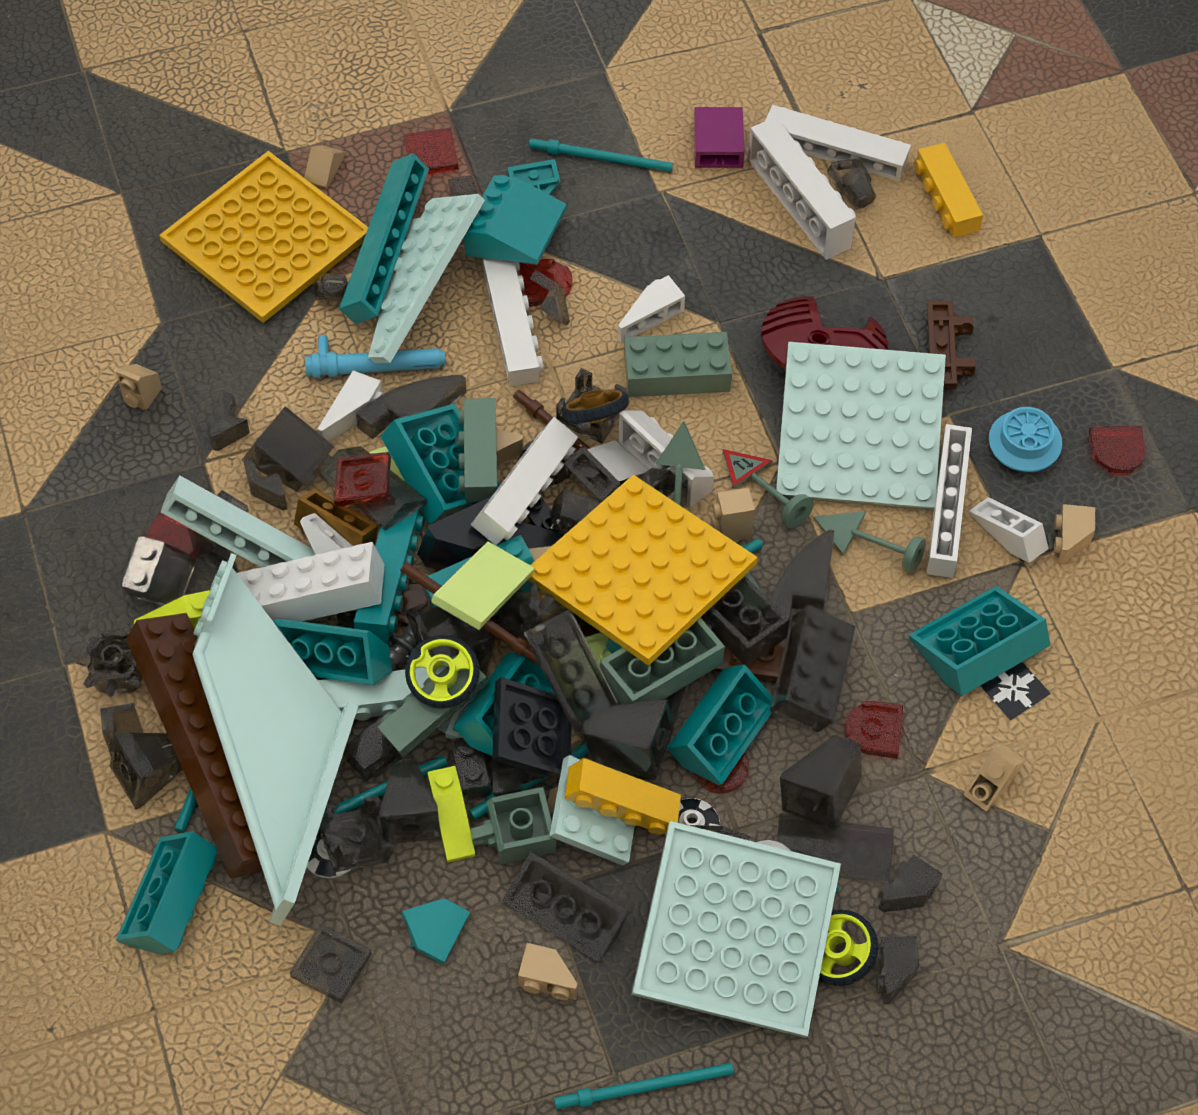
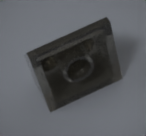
M139 536L121 587L129 596L166 605L185 595L197 558L164 542Z

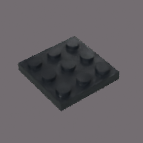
M499 678L495 681L492 760L560 780L563 759L568 755L571 756L572 700L512 680Z

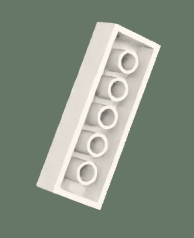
M776 117L751 127L748 161L825 260L851 249L856 221L854 211L847 207L840 193L831 187L827 177L821 174L815 167L812 158L807 157L803 152L800 143L791 137L787 127L781 124Z
M373 542L255 568L239 572L237 575L273 622L275 619L302 622L381 604L385 564Z

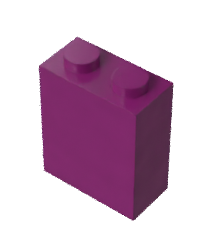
M694 107L695 168H743L745 154L743 107Z

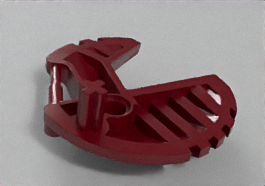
M814 296L795 297L777 304L775 308H772L767 313L761 329L762 344L766 352L774 362L785 370L788 342L888 349V341L886 340L883 328L870 316L863 329L850 327L823 328Z

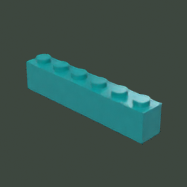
M387 503L375 545L385 564L381 604L357 609L355 615V629L371 631L384 643H389L391 633H395L397 630L398 617L396 615L403 608L402 592L408 589L409 577L402 573L400 569L405 562L414 567L413 552L418 551L419 548L418 533L424 530L425 518L420 515L419 504Z

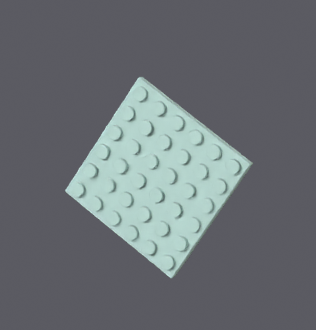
M788 342L776 490L788 498H793L799 494H806L812 500L934 510L946 355Z
M670 821L631 995L806 1038L809 1033L841 864Z

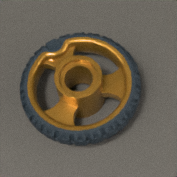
M598 389L588 391L567 402L562 408V415L566 421L571 423L601 422L626 409L629 405V397L626 392L621 390Z

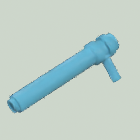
M325 335L318 337V353H311V356H305L306 376H313V379L326 375L329 378H335L342 374H351L352 371L375 373L440 369V366H445V352L439 351V348L397 351L391 363H374L368 358L369 353L337 354L336 352H329L328 337Z

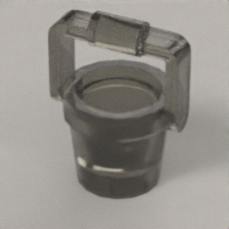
M840 160L833 162L827 169L828 174L836 187L847 197L854 208H865L875 200L876 194L871 185V176L861 160ZM856 168L845 174L842 178L838 173L839 170Z

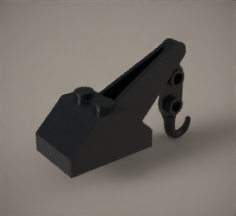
M491 497L427 526L417 553L426 567L440 571L472 557L487 542L492 543L471 525ZM540 497L532 508L529 506L526 508L529 511L527 518L532 525L524 522L518 524L516 522L515 526L518 529L510 539L521 535L528 549L553 546L565 534L560 533L561 528L550 525L552 511ZM503 538L498 544H501L507 540Z

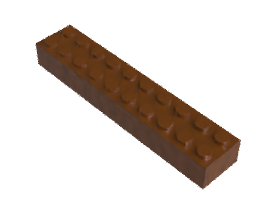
M187 613L136 620L126 638L127 643L230 879L263 872L192 654L197 636L193 635L194 628Z

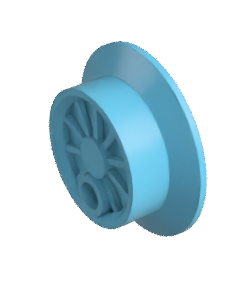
M1020 407L1000 416L993 423L989 432V446L997 460L1008 468L1020 472H1037L1048 468L1058 459L1062 450V437L1057 426L1045 412L1033 407Z

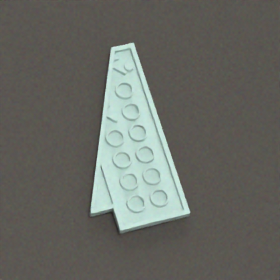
M479 194L432 198L425 205V211L422 216L411 219L381 305V311L368 358L374 363H391L485 200Z

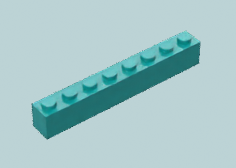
M414 153L393 161L390 166L339 310L355 324L377 317L429 171V168Z

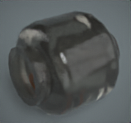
M342 273L320 275L319 279L314 282L315 299L319 300L323 306H340L349 283L346 276Z

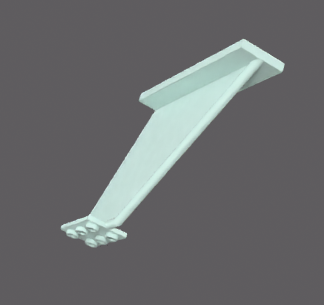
M231 553L227 562L222 560L210 587L209 596H207L201 617L193 635L198 637L192 655L272 897L274 908L269 922L280 926L295 904L359 705L348 701L342 712L234 571L232 566L237 555Z

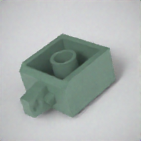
M543 787L492 797L487 801L489 820L484 821V825L471 828L470 830L474 846L489 844V847H496L500 864L556 853V839L550 837L552 820Z

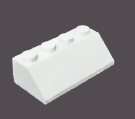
M623 410L619 413V443L674 494L676 467L655 464L673 438V435L666 433L653 417L647 416L643 411ZM704 466L706 470L683 468L680 500L689 509L713 491L714 476L706 466Z

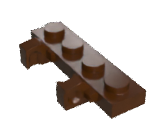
M953 300L927 301L929 353L946 355L943 389H957L958 378L975 375V358H959L955 351V337H958V334L966 335L973 333V317H959L958 314H954Z

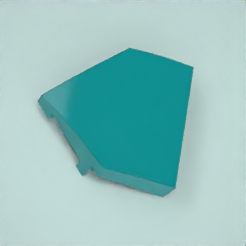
M555 159L507 167L508 177L519 178L549 195L560 184Z
M445 898L401 912L410 935L411 948L415 947L417 951L439 964L445 962L470 914L466 909Z

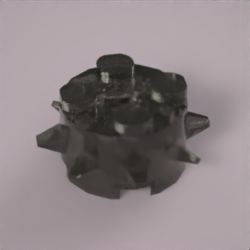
M533 581L530 591L524 592L519 588L500 608L498 625L518 638L520 636L528 641L527 645L530 647L536 646L545 653L548 651V642L552 637H557L559 633L561 612L555 609L554 597L546 591H537V583Z
M118 628L101 633L102 637L100 638L91 637L84 654L85 658L76 661V664L86 667L89 673L83 685L86 688L95 686L99 692L106 693L110 697L118 694L132 693L141 686L140 682L143 677L127 643L128 633L122 632Z

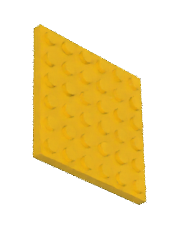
M267 151L159 236L162 243L264 323L360 246L364 241L368 226L271 152Z
M632 475L530 565L535 569L528 581L649 666L757 565L758 557L635 475Z

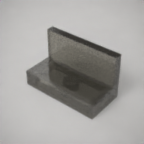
M134 703L100 708L102 733L111 759L123 757L121 737L143 734V728Z

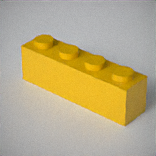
M946 143L918 149L917 157L914 161V169L918 175L920 174L925 191L930 193L934 209L939 211L944 228L949 230L952 238L980 231L983 214Z
M583 758L568 769L564 799L575 802V805L600 811V814L603 816L616 817L624 820L628 825L641 826L648 829L652 834L661 835L667 832L670 821L678 823L681 795Z

